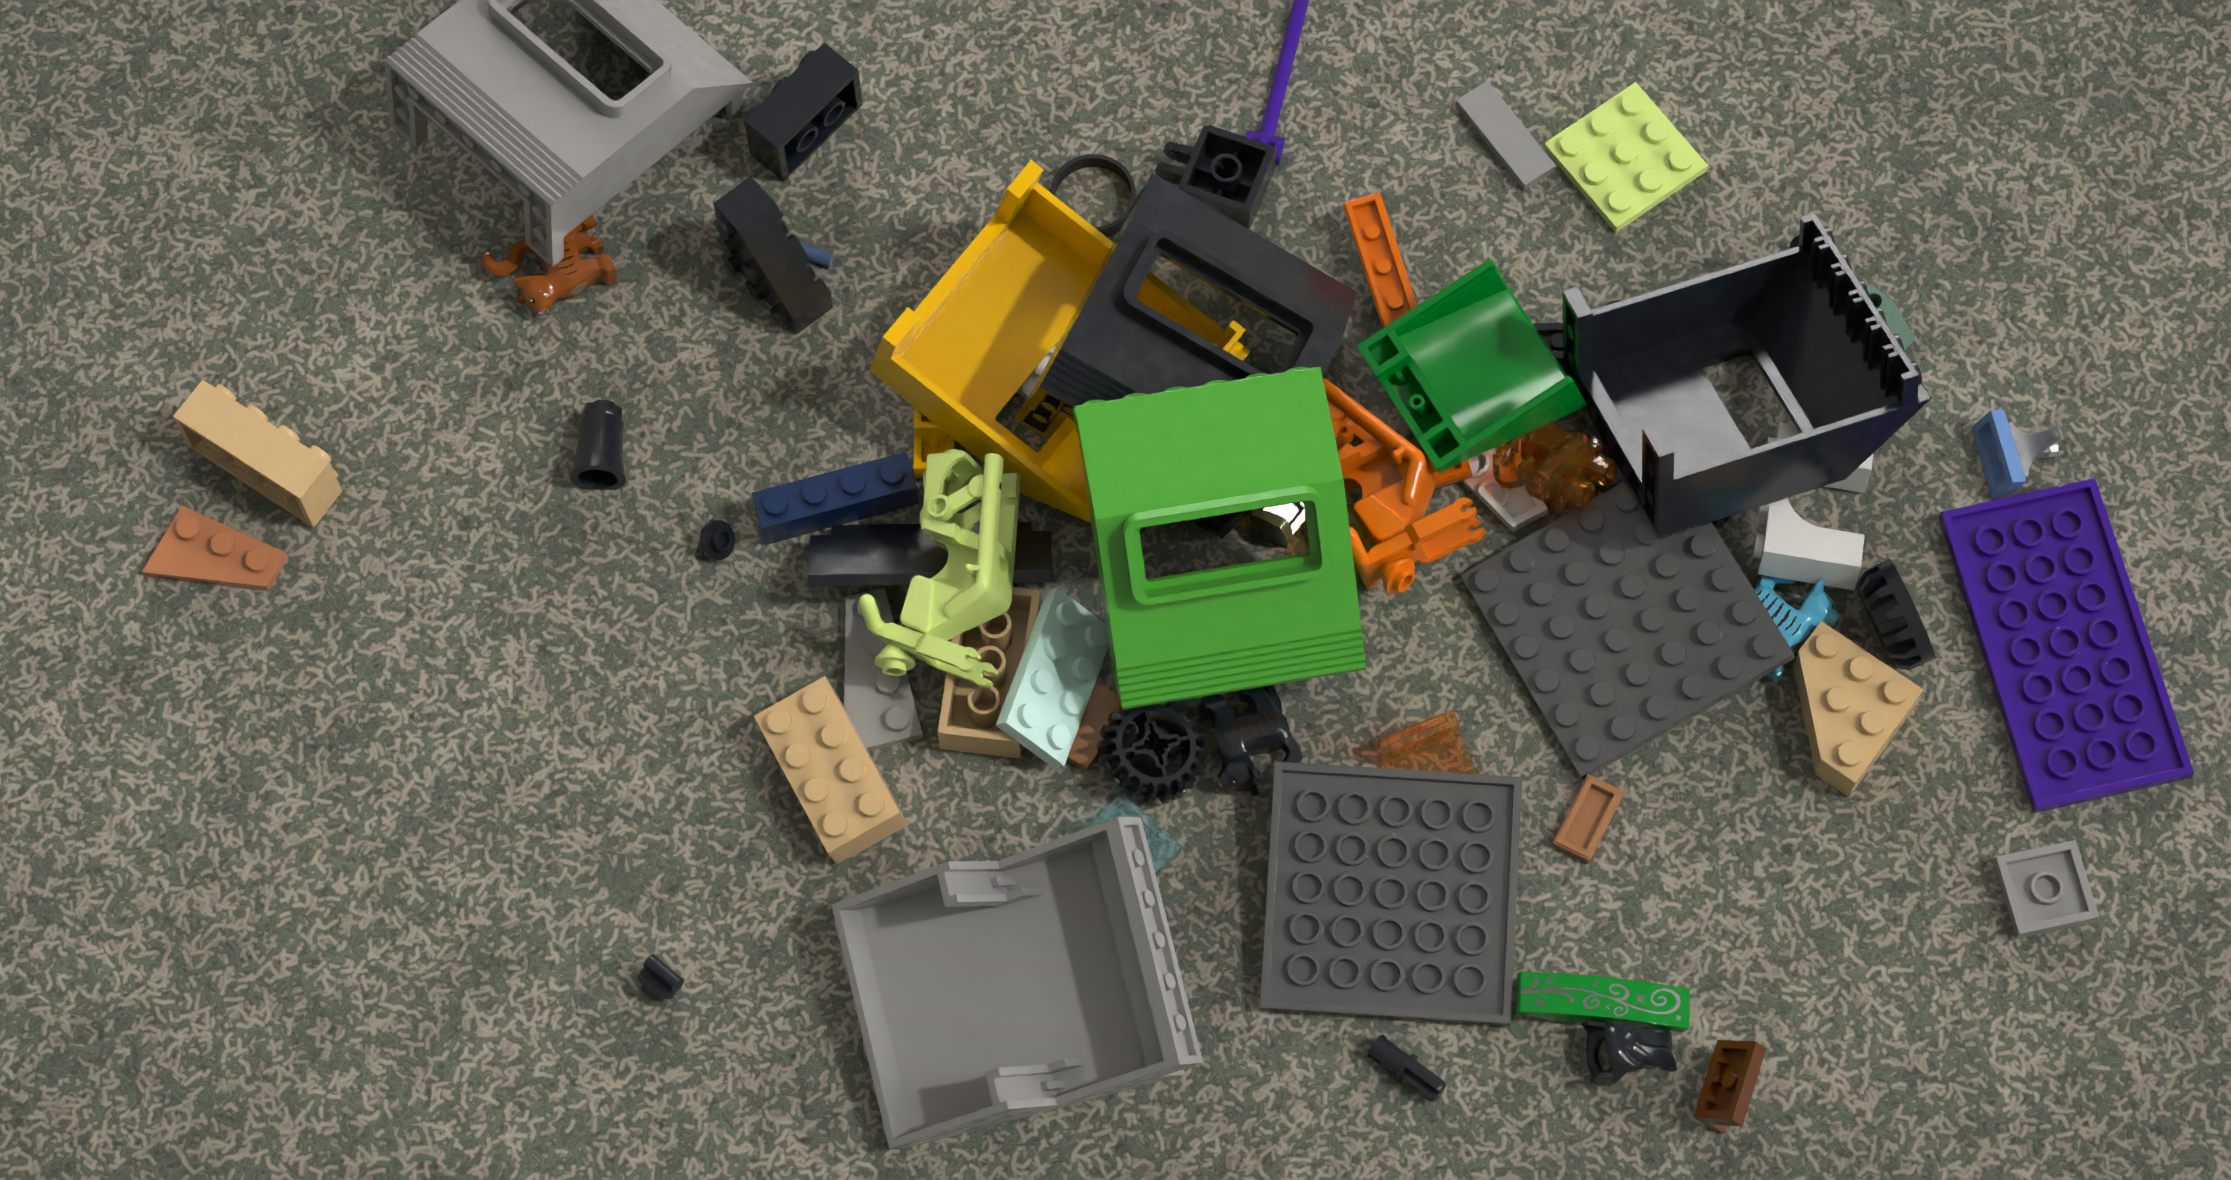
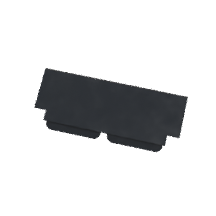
M1018 522L1013 583L1051 582V531H1032L1031 522ZM920 524L831 525V535H810L807 587L910 585L912 578L916 575L929 579L937 575L947 563L948 551L930 539L921 529ZM980 524L974 527L973 533L979 534Z

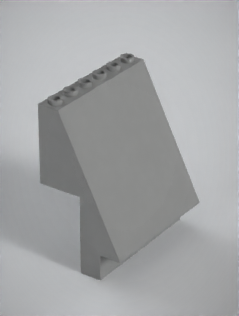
M1115 817L999 861H947L831 905L835 918L834 926L839 935L844 956V968L848 974L853 994V1006L858 1015L862 1032L863 1049L867 1055L871 1070L873 1091L877 1097L883 1121L882 1129L887 1138L889 1149L913 1147L1185 1075L1184 1069L1203 1063L1141 817Z

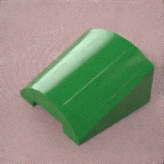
M1492 259L1485 261L1357 345L1438 473L1588 406L1575 382L1570 376L1566 375L1509 289Z

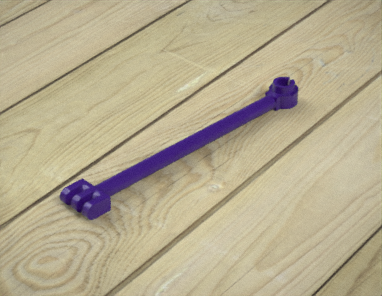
M1293 0L1260 132L1247 130L1246 133L1247 138L1276 147L1277 166L1280 164L1285 138L1275 136L1309 0Z

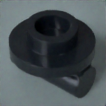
M710 519L701 530L700 542L694 556L705 561L727 558L732 553L735 544L734 532L730 525L722 520Z
M655 954L650 955L645 960L644 968L637 976L638 981L641 983L640 989L642 992L658 1001H661L663 998L672 999L684 983V979Z

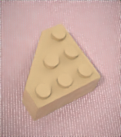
M1821 621L1798 651L1793 664V672L1800 696V706L1811 749L1814 773L1849 797L1913 711L1924 689Z

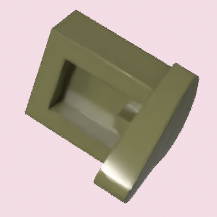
M1297 502L1255 509L1250 515V519L1269 539L1281 546L1287 547L1294 533L1305 521L1304 503Z

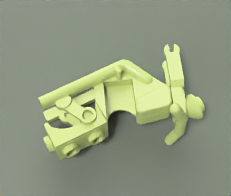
M949 449L944 451V453L927 454V466L923 474V487L925 491L923 508L920 511L921 529L930 539L948 551L949 557L944 568L929 579L920 575L912 578L900 615L901 623L905 627L895 623H885L880 617L876 601L872 595L864 594L860 597L859 605L867 629L886 645L874 660L875 665L882 668L884 674L891 676L905 675L907 670L915 667V660L912 658L914 657L925 661L928 665L940 671L974 682L981 688H988L994 685L987 678H983L985 673L998 676V671L992 664L977 661L981 660V656L974 648L963 647L948 640L1004 614L1011 606L1021 476L1018 473L1003 474L1004 459L999 454L989 453L985 455L984 475H982L983 469L965 451ZM982 500V502L978 503L977 505L973 506L963 513H957V511L968 506L974 501ZM980 524L979 534L973 533L974 527Z

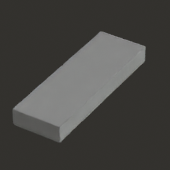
M1488 80L1456 100V107L1524 191L1555 172V163Z

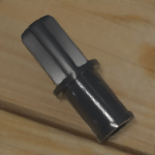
M1381 1034L1370 1046L1367 1057L1372 1058L1392 1073L1397 1083L1403 1081L1431 1102L1437 1100L1444 1092L1446 1087L1445 1081L1417 1061V1055L1412 1054L1410 1056L1388 1040L1385 1035Z

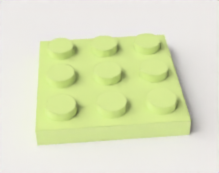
M1636 82L1544 143V150L1615 233L1705 173L1708 168L1707 163Z

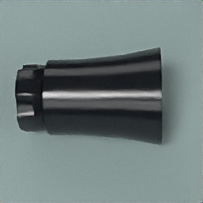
M597 400L584 405L583 417L580 419L576 456L570 473L571 482L579 488L585 490H617L626 482L623 463L624 422L622 420V408L613 401Z

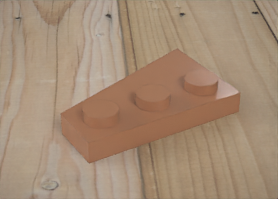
M182 505L142 573L144 577L174 578L186 582L199 581L217 583L221 586L269 591L287 561L288 556L277 548Z

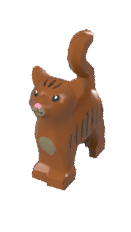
M593 214L564 237V258L554 267H551L527 246L525 239L511 246L506 260L503 262H497L488 251L483 253L481 258L482 266L489 274L505 276L519 267L525 253L535 254L547 274L515 277L513 280L515 286L521 289V295L517 299L518 303H525L529 309L535 310L539 315L548 314L550 308L559 299L577 296L594 283L602 281L608 286L617 284L616 269L610 254L598 255L604 252L603 243L599 237H590L587 230L597 226ZM586 252L598 255L589 259L580 258V254Z

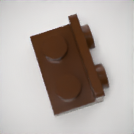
M1717 1040L1694 1118L1717 1133H1725L1727 1126H1743L1766 1048L1755 1041Z

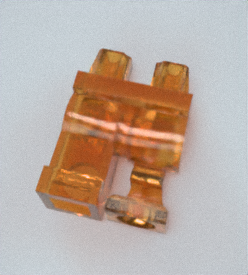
M1550 422L1506 442L1493 454V475L1496 482L1503 488H1517L1525 484L1529 495L1542 501H1550V506L1560 511L1568 502L1584 508L1594 495V483L1591 481L1594 480L1608 486L1616 477V461L1602 454L1601 440L1594 437L1589 439L1583 433H1572ZM1511 448L1509 457L1503 463L1506 452Z

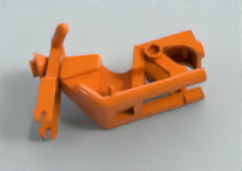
M1323 378L1344 479L1345 494L1361 486L1362 499L1355 502L1353 511L1362 530L1375 545L1367 553L1357 531L1354 528H1350L1354 565L1363 586L1367 590L1376 589L1379 584L1378 580L1382 578L1386 592L1389 594H1395L1398 591L1403 592L1411 586L1415 579L1414 562L1420 560L1421 563H1431L1470 543L1478 542L1483 538L1485 529L1484 527L1475 529L1481 524L1480 520L1475 518L1477 514L1476 507L1462 512V509L1468 508L1473 504L1472 499L1465 497L1459 498L1453 504L1424 517L1435 489V481L1424 454L1337 386ZM1356 437L1362 443L1353 447L1349 443Z

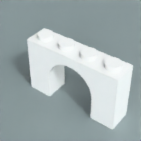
M1779 423L1776 438L1768 437L1767 444L1799 434L1795 425ZM1873 454L1845 480L1824 487L1865 493L1872 470ZM1788 498L1759 507L1757 525L1764 526L1763 534L1756 533L1752 555L1754 558H1760L1759 575L1813 584L1822 579L1825 582V586L1855 590L1862 563L1864 534L1812 525L1803 520L1793 510Z

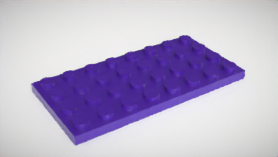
M2087 479L1942 511L1939 516L1941 527L2033 813L2191 778L2194 771L2096 479Z

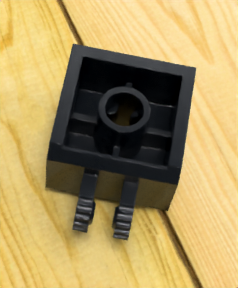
M1211 125L1203 126L1194 148L1175 142H1167L1163 150L1164 154L1169 159L1177 160L1187 166L1182 168L1160 162L1157 164L1155 174L1165 181L1167 180L1178 185L1179 189L1244 227L1251 229L1275 171L1276 147Z

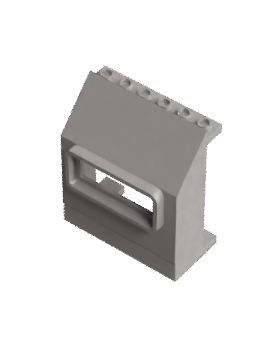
M459 0L416 33L414 38H410L408 42H405L391 56L386 57L385 73L390 125L417 148L428 140L427 117L524 201L525 244L551 267H554L564 258V237L723 107L726 106V118L730 121L736 118L742 112L743 91L754 83L657 0H565L651 74L618 101L609 99L513 16L516 11L531 0Z

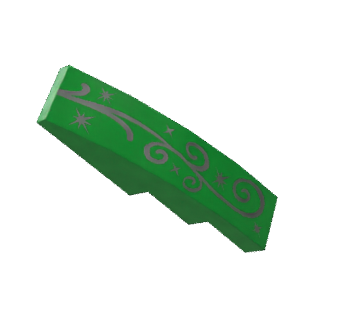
M1521 971L1517 976L1516 1014L1582 1025L1581 1023L1586 1021L1613 1024L1626 1021L1636 1024L1637 1028L1646 1026L1675 1032H1684L1689 1029L1690 989L1611 977Z

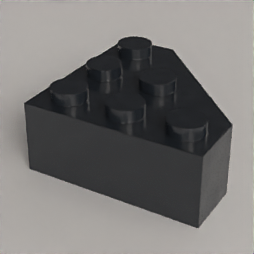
M752 176L713 203L716 214L714 225L720 234L717 240L723 249L722 261L733 274L740 272L747 279L745 285L757 301H761L764 298L772 307L769 312L782 329L789 326L797 335L833 308L831 292L821 278L814 281L816 275L808 263L811 261L794 234H791L789 237L786 236L788 229L781 219L783 214L776 203Z

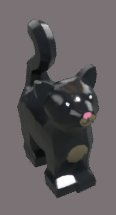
M1273 685L1237 691L1240 701L1248 703L1250 707L1249 712L1237 716L1233 714L1222 694L1202 697L1201 705H1198V714L1200 719L1211 721L1214 734V748L1223 761L1222 768L1217 775V782L1221 788L1231 787L1237 792L1249 790L1253 797L1258 795L1257 781L1261 779V774L1250 756L1282 749L1286 753L1282 762H1301L1303 758L1301 747L1289 729L1287 718L1282 714L1281 700Z

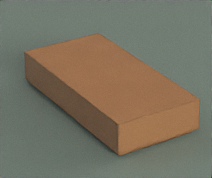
M1098 683L1093 687L1067 757L1069 762L1088 772L1101 753L1097 751V744L1100 740L1104 739L1100 736L1101 728L1103 725H1109L1107 718L1112 712L1119 713L1121 706L1118 695Z
M1587 774L1552 843V847L1589 864L1625 791Z

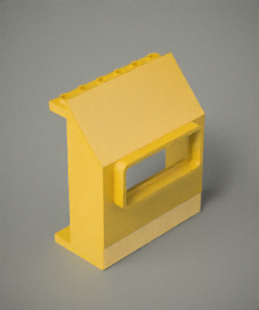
M1030 160L1006 189L995 215L914 312L907 307L885 333L869 371L981 461L985 462V455L989 453L1002 456L1004 459L1003 474L1018 473L1021 476L1020 492L1024 495L1091 523L1080 441L1075 422L1066 418L1039 452H1035L996 421V416L1061 339L1114 243L1041 186L1038 181L1044 169ZM1149 271L1136 295L1138 301L1243 361L1251 351L1239 342L1246 329L1233 320L1227 329L1223 330Z

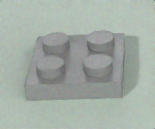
M2076 840L1996 856L1993 863L2016 939L2094 923L2099 919Z

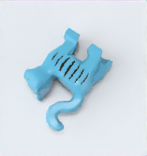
M1762 575L1759 577L1754 590L1794 654L1800 650L1821 621L1830 627H1835L1839 622L1841 616L1836 611L1833 600L1823 591L1824 580L1819 579L1806 594L1800 610H1796L1773 591L1776 583H1793L1795 580ZM1782 665L1768 673L1767 676L1778 682L1783 676L1784 666Z

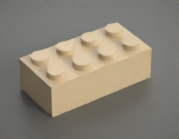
M202 380L173 415L187 446L314 528L342 493L337 479L339 475L330 463L332 461L331 457L315 445L308 448L300 443L298 435L288 427L280 425L277 428L267 421L268 417L257 407L249 404L246 408L236 402V396L226 387L220 384L213 387Z
M1013 587L1012 602L1007 612L951 639L952 643L974 648L981 656V660L977 661L992 664L998 671V676L985 673L983 678H987L994 685L988 688H981L974 682L946 673L938 727L940 749L1021 758L1022 745L998 728L996 723L1040 611L1041 590Z
M825 676L754 715L757 724L823 846L836 864L862 852L909 825L836 691Z

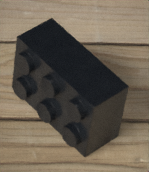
M825 42L816 51H809L800 61L799 67L789 77H782L775 84L772 93L762 103H755L747 112L744 124L750 155L784 182L863 105L858 69Z

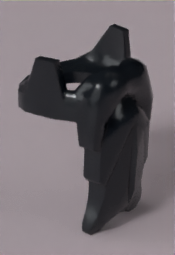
M1593 1021L1581 1023L1582 1027L1587 1031L1586 1054L1589 1071L1592 1076L1590 1079L1591 1083L1610 1087L1621 1080L1627 1072H1635L1643 1068L1651 1069L1656 1066H1660L1670 1072L1677 1071V1064L1672 1053V1033L1669 1030L1658 1033L1654 1032L1651 1028H1637L1636 1024L1626 1021L1618 1024ZM1605 1039L1608 1043V1059L1610 1064L1608 1070H1604L1601 1067L1598 1059L1599 1047Z

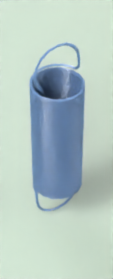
M800 243L810 258V262L829 269L830 265L828 263H830L831 259H834V254Z

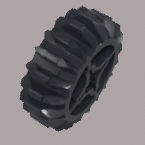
M1174 701L1167 702L1164 707L1160 706V704L1122 710L1120 706L1119 713L1112 712L1107 718L1109 725H1103L1100 730V736L1104 739L1100 740L1097 744V751L1105 755L1101 756L1098 762L1100 767L1111 768L1105 775L1106 781H1113L1115 779L1119 781L1116 787L1117 793L1123 792L1125 788L1131 790V802L1136 801L1139 795L1142 794L1147 806L1153 804L1157 795L1164 805L1169 803L1171 795L1180 799L1186 793L1185 788H1194L1198 782L1196 776H1201L1204 772L1205 766L1200 761L1206 759L1208 750L1199 747L1205 742L1206 734L1194 733L1199 726V720L1189 722L1185 720L1188 708H1183L1177 713L1172 710L1174 707ZM1137 725L1139 731L1136 735L1137 742L1132 743L1129 748L1123 749V733ZM1158 726L1165 729L1170 734L1163 733L1161 730H1159ZM1182 751L1181 769L1168 776L1166 772L1168 767L1167 759L1172 758L1175 753ZM1133 766L1142 768L1147 775L1137 771Z

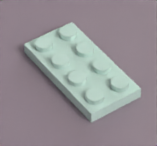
M1058 587L1046 592L996 723L998 728L1053 768L1065 766L1109 647L1106 624Z

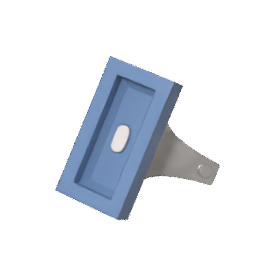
M1990 410L1971 427L1992 499L2009 497L2026 482L2033 460L2057 456L2059 452L2057 443L2064 439L2059 427L2037 433H2024L2017 429L2012 422H2008L2005 410Z

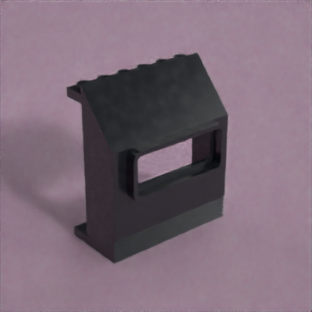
M1151 173L1145 186L1132 203L1125 223L1036 385L1020 407L1014 420L1049 439L1066 418L1074 421L1073 408L1087 401L1116 400L1134 393H1144L1147 395L1164 392V390L1172 387L1190 388L1202 386L1214 380L1233 381L1245 379L1252 374L1263 373L1136 299V295L1157 256L1167 259L1294 333L1296 340L1278 373L1286 372L1295 367H1321L1323 377L1342 341L1357 292ZM1251 510L1190 521L1223 539Z
M1815 213L1800 218L1799 246L1626 300L1591 310L1578 287L1562 291L1563 370L1575 382L1588 405L1584 407L1654 531L1661 538L1665 534L1677 533L1680 529L1692 528L1695 524L1698 526L1845 480L1932 399L1922 383V375L1918 364L1915 361L1909 360L1904 352L1901 338L1896 333L1892 334L1887 326L1883 310L1879 306H1874L1869 298L1865 282L1856 278L1852 272L1848 256L1845 253H1840L1835 245L1830 228L1823 227ZM1743 355L1753 357L1799 434L1750 449L1703 368Z

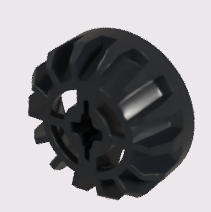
M1891 559L1863 570L1856 583V588L1865 606V611L1893 667L1911 670L1936 659L1923 622Z

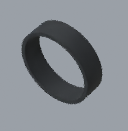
M1087 154L1071 159L1057 171L1052 180L1050 193L1054 196L1061 182L1069 174L1086 167L1108 169L1119 175L1127 184L1131 193V200L1126 211L1114 222L1105 226L1095 227L1106 237L1115 235L1125 223L1130 213L1129 209L1136 198L1135 184L1130 172L1117 160L1104 155Z

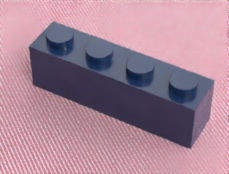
M907 452L752 492L765 545L831 528V525H843L919 504L918 489Z

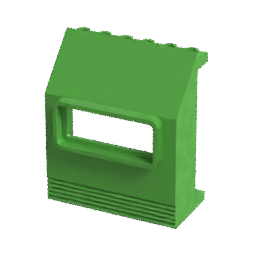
M1295 367L1286 372L1271 375L1259 373L1249 375L1245 379L1214 380L1202 386L1190 388L1172 387L1164 390V392L1147 395L1144 393H1134L1116 400H1091L1073 408L1074 422L1080 441L1109 643L1108 659L1122 710L1366 670L1344 479L1321 367ZM1297 502L1304 503L1309 543L1308 553L1152 579L1146 578L1139 532L1141 528Z

